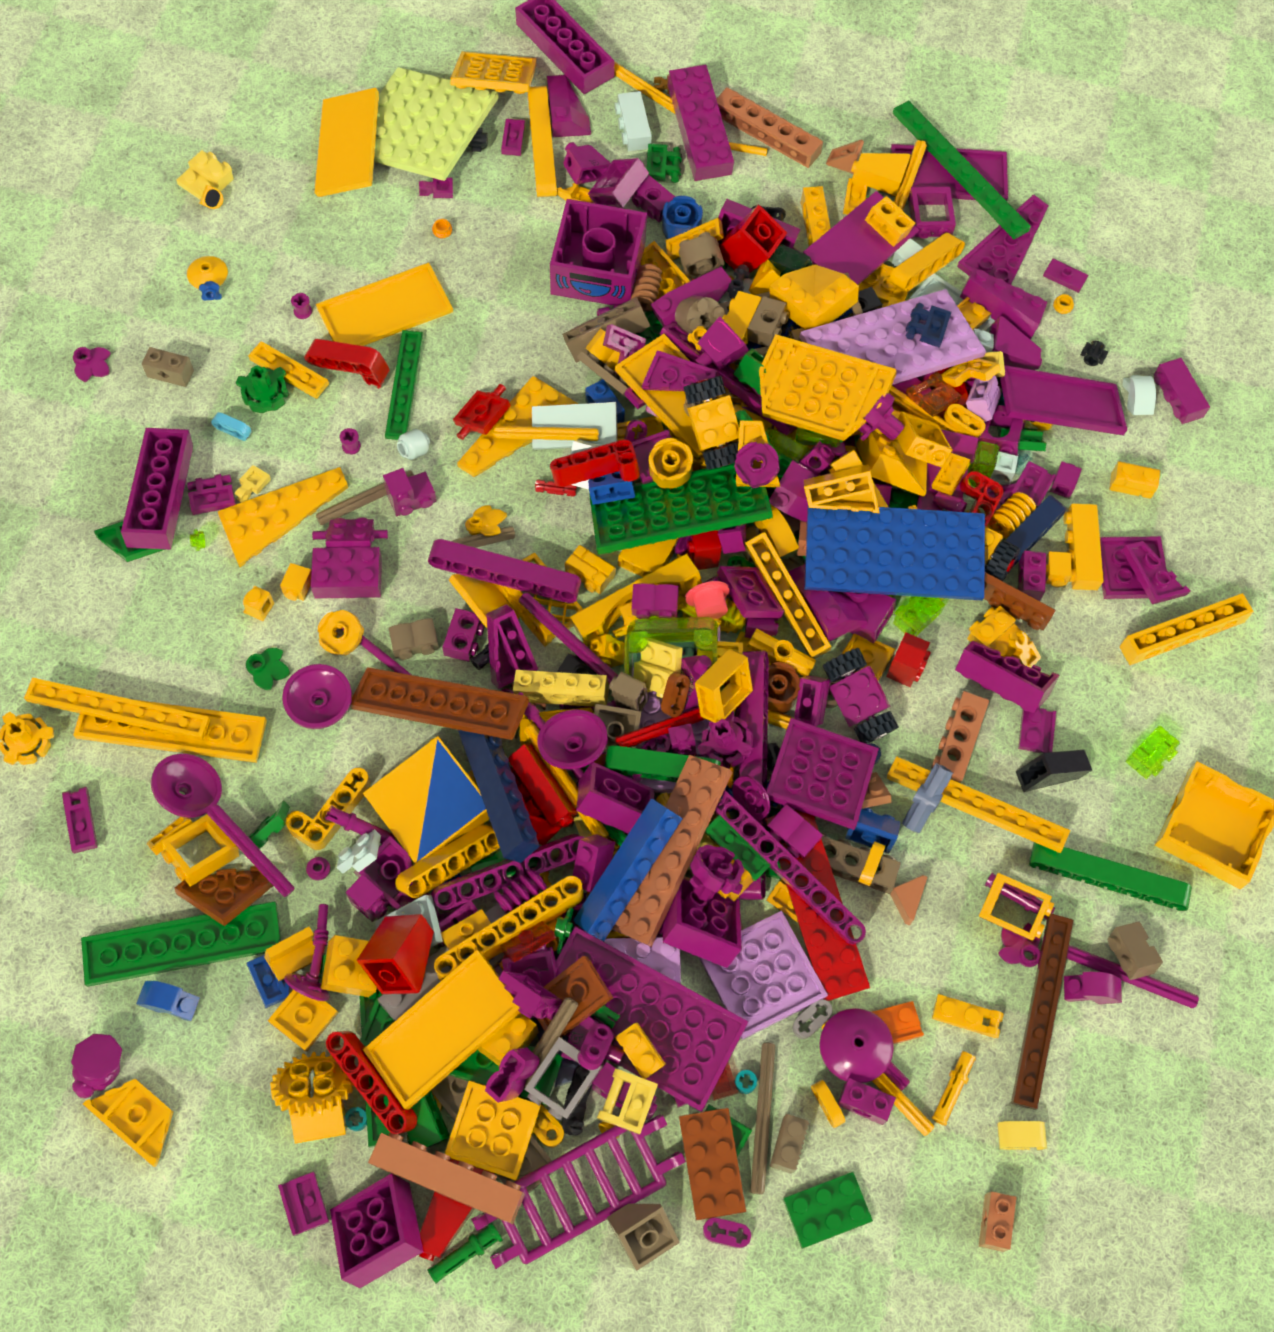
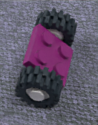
M856 648L831 659L822 667L830 683L845 678L829 688L849 727L867 720L854 728L859 741L867 744L899 728L891 711L875 716L891 706L871 666L865 667L867 663L860 649Z

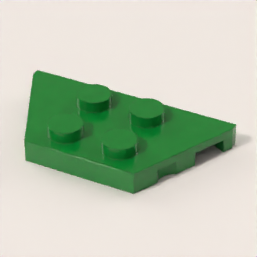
M123 521L94 530L96 538L126 562L166 550L127 548L121 533Z

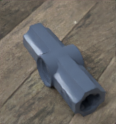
M935 763L925 783H922L912 800L913 804L903 819L902 824L913 832H921L930 814L939 805L943 797L942 793L954 772L943 765Z

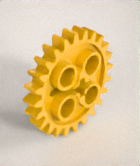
M312 1052L311 1057L302 1054V1059L292 1057L293 1063L284 1062V1068H277V1074L272 1075L273 1081L270 1082L272 1100H275V1105L280 1106L281 1111L288 1109L289 1115L298 1111L299 1117L305 1112H308L309 1116L312 1117L315 1111H318L320 1115H323V1109L333 1111L332 1105L341 1106V1099L348 1100V1093L353 1092L352 1086L354 1085L332 1055L326 1057L325 1052H322L320 1056H316V1053ZM314 1070V1096L311 1098V1071Z

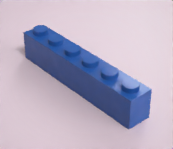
M651 798L573 921L587 933L604 942L683 818Z

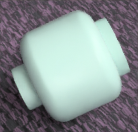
M413 429L400 435L397 449L402 457L413 460L428 452L430 440L426 433Z

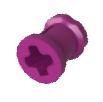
M297 293L291 298L294 315L298 319H307L312 314V308L309 305L310 300L305 293Z
M352 428L341 431L339 438L343 451L350 455L358 453L361 447L358 432Z

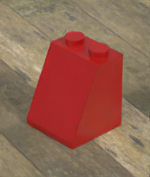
M758 204L722 239L719 247L723 259L734 270L739 265L744 264L748 266L751 273L771 257L787 232Z
M422 914L386 916L357 958V962L381 994L419 993L422 988L434 931Z

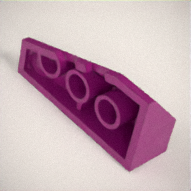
M792 460L779 482L781 487H776L769 499L770 504L792 517L807 522L808 501L804 489V480L816 477V475L810 469Z

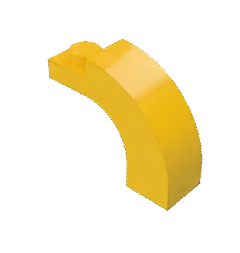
M771 505L773 518L752 522V524L761 533H766L778 556L782 557L798 549L799 546L783 515L776 507Z

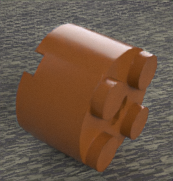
M774 662L769 665L768 710L784 714L791 710L797 702L800 678L796 670L789 664Z

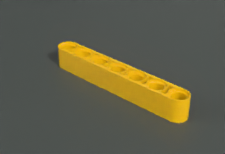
M547 86L530 87L528 104L537 197L557 196Z
M575 876L565 877L440 955L434 962L438 979L442 981L466 959L462 957L466 953H474L478 950L489 961L567 912L570 907L573 908L578 905L583 899L581 880ZM570 888L577 889V891L572 894L566 892ZM549 901L557 902L554 906H546ZM528 914H536L534 919L528 920L525 918ZM508 927L516 928L511 933L505 932V929ZM487 940L495 941L490 946L483 945ZM446 966L452 967V969L447 973L441 972V970Z

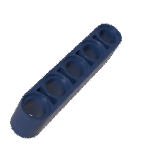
M1049 495L1005 540L1020 548V553L1013 567L1019 562L1024 550L1029 551L1067 511L1068 508L1052 495Z

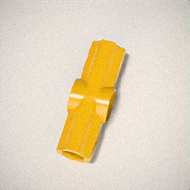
M759 629L755 630L747 647L754 651L766 650L771 663L783 662L789 664L796 670V673L803 677L810 674L816 662L810 656L794 649L789 641H779ZM777 650L783 651L786 656H781Z

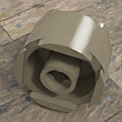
M704 232L697 238L684 240L679 244V256L685 275L688 278L692 279L691 276L701 277L717 269L720 265L722 267L724 265L718 241L709 232Z
M693 295L679 303L675 312V321L678 323V326L690 334L698 326H703L708 330L717 318L721 317L723 319L725 311L714 299Z

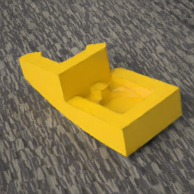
M572 183L573 186L566 189L557 188V195L564 200L572 199L594 203L588 195L590 190L579 187L578 184Z

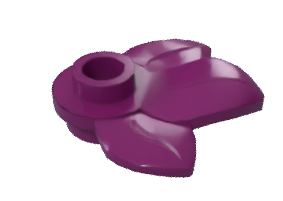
M86 347L77 348L73 354L76 376L83 382H87L92 375L95 377L107 376L109 374V367L104 360L111 355L110 351L102 347H96L91 350Z
M1027 923L1023 930L1030 933L1033 925ZM1003 928L1001 940L1005 947L998 952L999 956L1009 964L1020 963L1025 967L1036 966L1040 957V950L1038 949L1040 939L1035 937L1031 941ZM1025 952H1030L1032 959H1027L1024 955Z

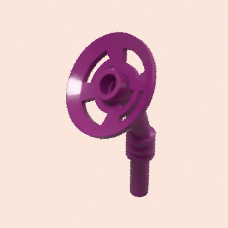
M741 776L736 779L732 788L733 798L756 821L762 820L768 815L770 801L766 792L767 788H764L756 779L750 776ZM744 781H750L751 783L747 787L742 786ZM763 805L764 811L757 813V808Z
M327 904L319 905L317 929L314 931L313 941L315 949L310 972H307L305 975L289 973L284 977L285 982L292 989L318 1001H328L330 998L329 992L322 990V984L319 983L324 949L328 945Z

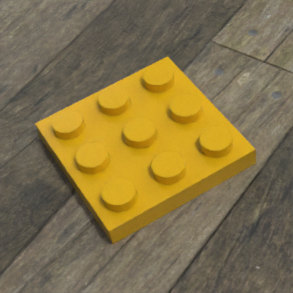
M469 1080L444 1154L452 1159L517 1180L542 1104L539 1106L533 1101L521 1097L498 1103L485 1092L486 1085Z

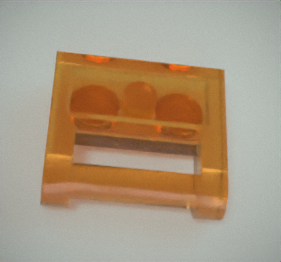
M938 372L931 374L927 380L918 385H912L906 390L907 396L932 417L944 411L950 405L959 402L962 396L943 381L942 375ZM931 386L936 388L924 396L921 394V392Z

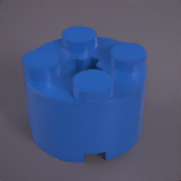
M676 196L669 203L668 201L665 203L662 216V231L666 239L683 234L702 225L703 210L701 205L699 206L696 203L695 199L689 196Z

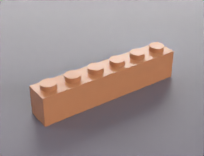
M391 1132L389 1135L380 1134L368 1161L369 1164L513 1225L525 1196L520 1191V1185L508 1180L504 1185L496 1181L498 1176L484 1170L482 1175L472 1171L474 1166L463 1161H459L458 1165L449 1162L450 1156L436 1151L435 1155L426 1152V1146L413 1141L412 1145L402 1142L404 1137Z

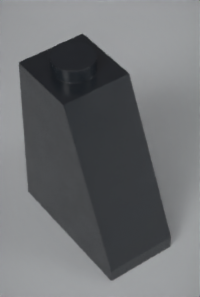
M1085 750L1043 753L1017 770L1016 774L1022 791L1028 792L1080 779L1091 772L1092 768Z

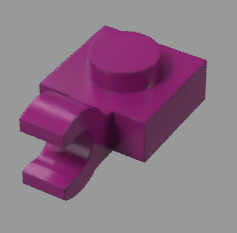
M447 177L445 181L433 178V182L419 181V196H429L433 193V198H453V177Z

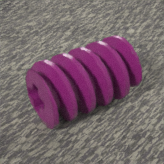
M527 870V879L519 875V884L513 880L510 881L511 889L505 885L502 886L503 895L497 891L494 892V897L505 915L508 911L514 910L515 906L519 907L524 904L523 901L532 899V895L540 894V890L548 889L536 870V873Z

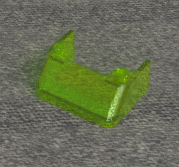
M713 618L635 619L628 625L624 647V673L632 676V653L644 651L648 645V638L665 643L694 642L699 650L712 651L713 664L719 659L718 625Z

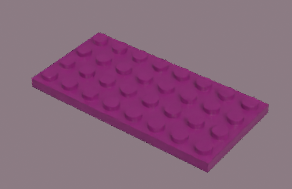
M575 926L556 960V975L561 974L582 956H587L613 996V999L607 1002L605 1006L620 1015L617 1022L608 1017L615 1022V1026L610 1030L619 1035L638 1022L666 1063L665 1066L646 1078V1080L658 1084V1088L702 1112L749 1021ZM595 1016L593 1017L594 1019H596V1020H597L598 1022H600L601 1024H604V1023L601 1022L599 1019H597ZM573 1029L566 1034L567 1037H570ZM615 1039L613 1046L623 1050V1046H620ZM625 1053L619 1066L642 1078Z

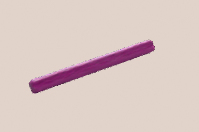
M529 593L521 595L519 603L598 675H607L609 685L615 676L618 677L617 673Z
M1072 945L1068 947L1066 959L1099 972L1113 974L1124 982L1187 1007L1195 1008L1198 1004V995L1150 976L1129 980L1120 964Z

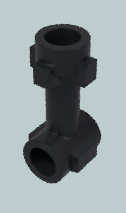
M744 264L739 265L737 269L735 268L734 275L736 279L729 283L727 292L731 299L736 297L738 291L744 292V278L748 279L750 275L748 266Z

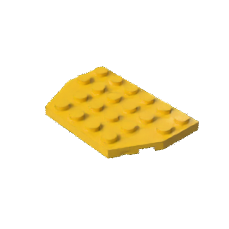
M775 334L762 362L764 367L759 369L762 413L764 417L845 441L866 423V420L863 418L873 408L882 394L884 397L888 394L897 371L891 367Z

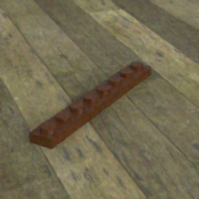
M1050 913V916H1047L1011 1103L1033 1110L1038 1109L1074 921L1073 919Z

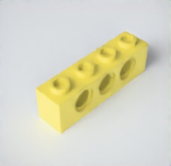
M516 670L513 693L518 694L522 692L524 696L528 697L530 703L594 707L595 704L607 706L609 683L607 675Z

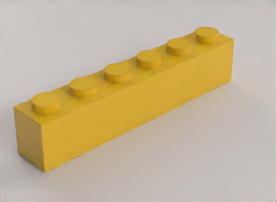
M763 532L745 542L746 549L784 610L787 620L808 656L816 659L830 651L831 645L766 533Z

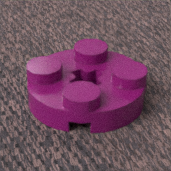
M751 442L746 444L736 455L735 470L737 476L743 483L752 488L769 484L780 470L777 452L766 443ZM753 461H762L761 468H752Z

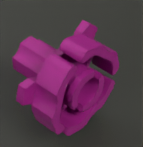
M888 393L885 397L882 394L873 408L863 418L866 420V423L858 429L863 433L860 437L863 441L876 428L890 440L895 439L904 429L905 425L891 414L894 411L893 406H891L894 397Z
M732 711L725 720L721 719L716 723L710 721L709 727L711 731L705 729L702 732V743L697 746L701 756L708 755L711 759L719 760L721 766H725V761L723 758L715 756L713 752L727 756L735 755L726 759L730 767H735L743 763L745 757L751 755L754 737L751 731H749L747 723L735 717L734 711ZM741 728L746 732L747 739L745 743L743 742L744 736Z
M711 845L699 847L690 864L694 876L689 881L693 885V893L703 901L712 899L719 890L725 894L730 892L740 894L743 885L739 882L744 873V867L739 859H736L733 864L731 863L735 856L733 852L724 847H714Z

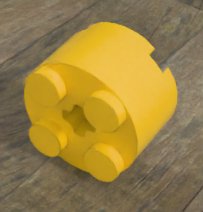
M666 438L657 442L649 455V473L653 481L661 488H677L690 479L693 455L688 445L674 438Z

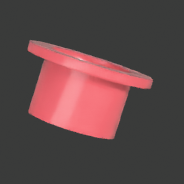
M721 581L699 584L687 592L685 596L686 603L695 607L699 620L711 621L712 619L721 618L728 612L725 598L729 594V586Z

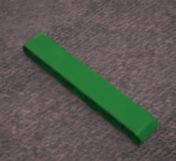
M1033 843L1029 865L1032 868L1037 866L1042 871L1056 875L1060 873L1063 877L1080 882L1084 880V883L1100 888L1105 886L1108 887L1107 890L1124 895L1128 893L1131 897L1148 902L1152 900L1155 904L1172 909L1176 907L1178 911H1187L1189 908L1192 886L1188 883L1063 847L1062 852L1059 853L1038 843Z

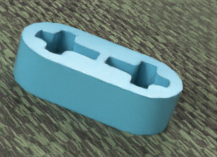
M220 412L216 413L211 421L216 429L243 441H246L252 432L251 428L245 423Z

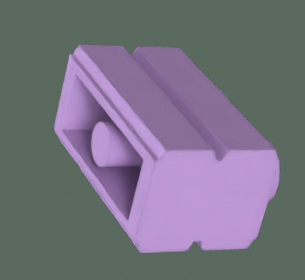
M993 376L988 381L975 378L966 401L968 410L979 416L984 422L992 419L1001 396L996 376Z

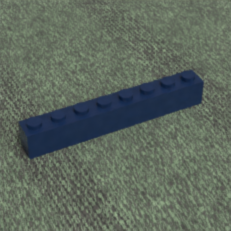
M458 730L503 858L521 863L540 845L536 837L537 833L531 824L529 812L523 803L522 794L517 787L516 778L508 763L509 759L503 750L502 741L499 737Z

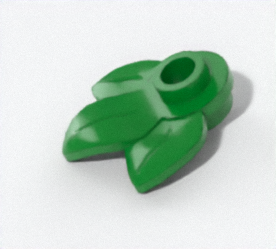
M268 648L262 654H252L247 659L246 669L253 675L254 683L261 689L271 690L273 680H282L290 675L288 667L280 661L283 656V650ZM255 663H261L260 667H253Z
M571 907L568 909L565 918H558L555 926L554 936L559 937L557 955L561 953L564 944L574 929V925L571 923L573 908Z

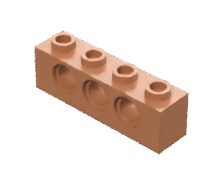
M963 691L960 698H955L951 709L955 711L954 716H949L945 729L948 730L947 736H942L938 749L942 750L940 757L935 756L931 768L934 767L935 763L943 765L954 772L951 780L958 783L962 782L989 700ZM961 716H967L970 721L963 720ZM954 735H960L964 741L957 740ZM947 755H954L957 761L950 760Z

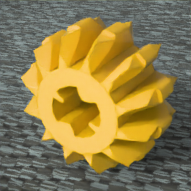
M726 598L728 612L719 618L721 620L720 632L726 631L728 634L732 631L737 633L738 630L743 628L746 618H743L734 601Z

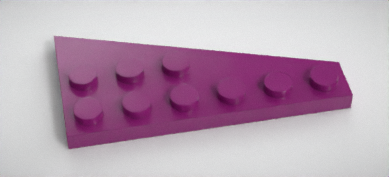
M1033 194L1016 210L1031 226L1029 232L1013 239L999 225L958 262L957 267L968 276H970L973 268L983 270L987 274L997 279H1002L1011 285L1049 205Z

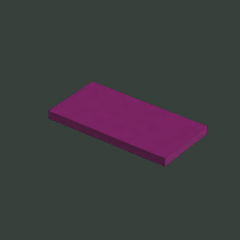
M891 144L890 153L911 155L915 145ZM956 148L992 187L1008 201L1007 152ZM925 149L912 187H950L952 199L975 200L941 163Z
M875 191L804 250L800 257L810 266L818 265L843 274L849 273L850 279L857 285H860L890 259L908 239H913L920 230L914 225L908 236L894 247L865 221L871 208L884 198Z
M1004 365L1005 376L1000 377L1007 417L1122 436L1127 432L1117 384Z

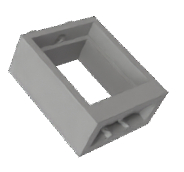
M559 1037L525 1090L529 1092L527 1097L539 1106L543 1102L550 1107L548 1112L561 1120L562 1117L569 1119L603 1066L595 1070H589L590 1073L566 1109H564L535 1088L559 1051H562L578 1062L577 1055L579 1050Z

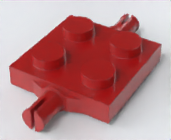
M498 384L493 392L477 390L458 412L453 421L455 425L462 427L456 434L459 439L464 440L469 432L472 431L487 435L511 406L508 399L500 397L506 390L504 385Z

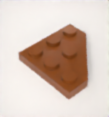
M251 866L250 870L237 871L236 868L217 870L216 874L208 875L191 887L184 880L174 889L178 896L225 926L272 888L273 885L256 866Z

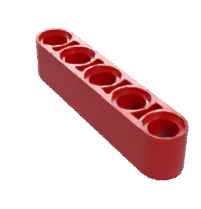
M349 1030L329 1034L326 1039L327 1050L388 1131L393 1134H400L413 1130L417 1124L416 1113L412 1108L406 1110L402 1107L363 1051L365 1046L359 1038ZM341 1037H342L343 1040H344V1045H343V1047H341V1045H340V1038H341ZM355 1057H357L359 1061L358 1067H356L354 1063ZM370 1076H372L374 1081L373 1086L369 1083ZM385 1095L389 1100L388 1106H386L384 1103ZM400 1115L404 1119L403 1127L399 1123Z

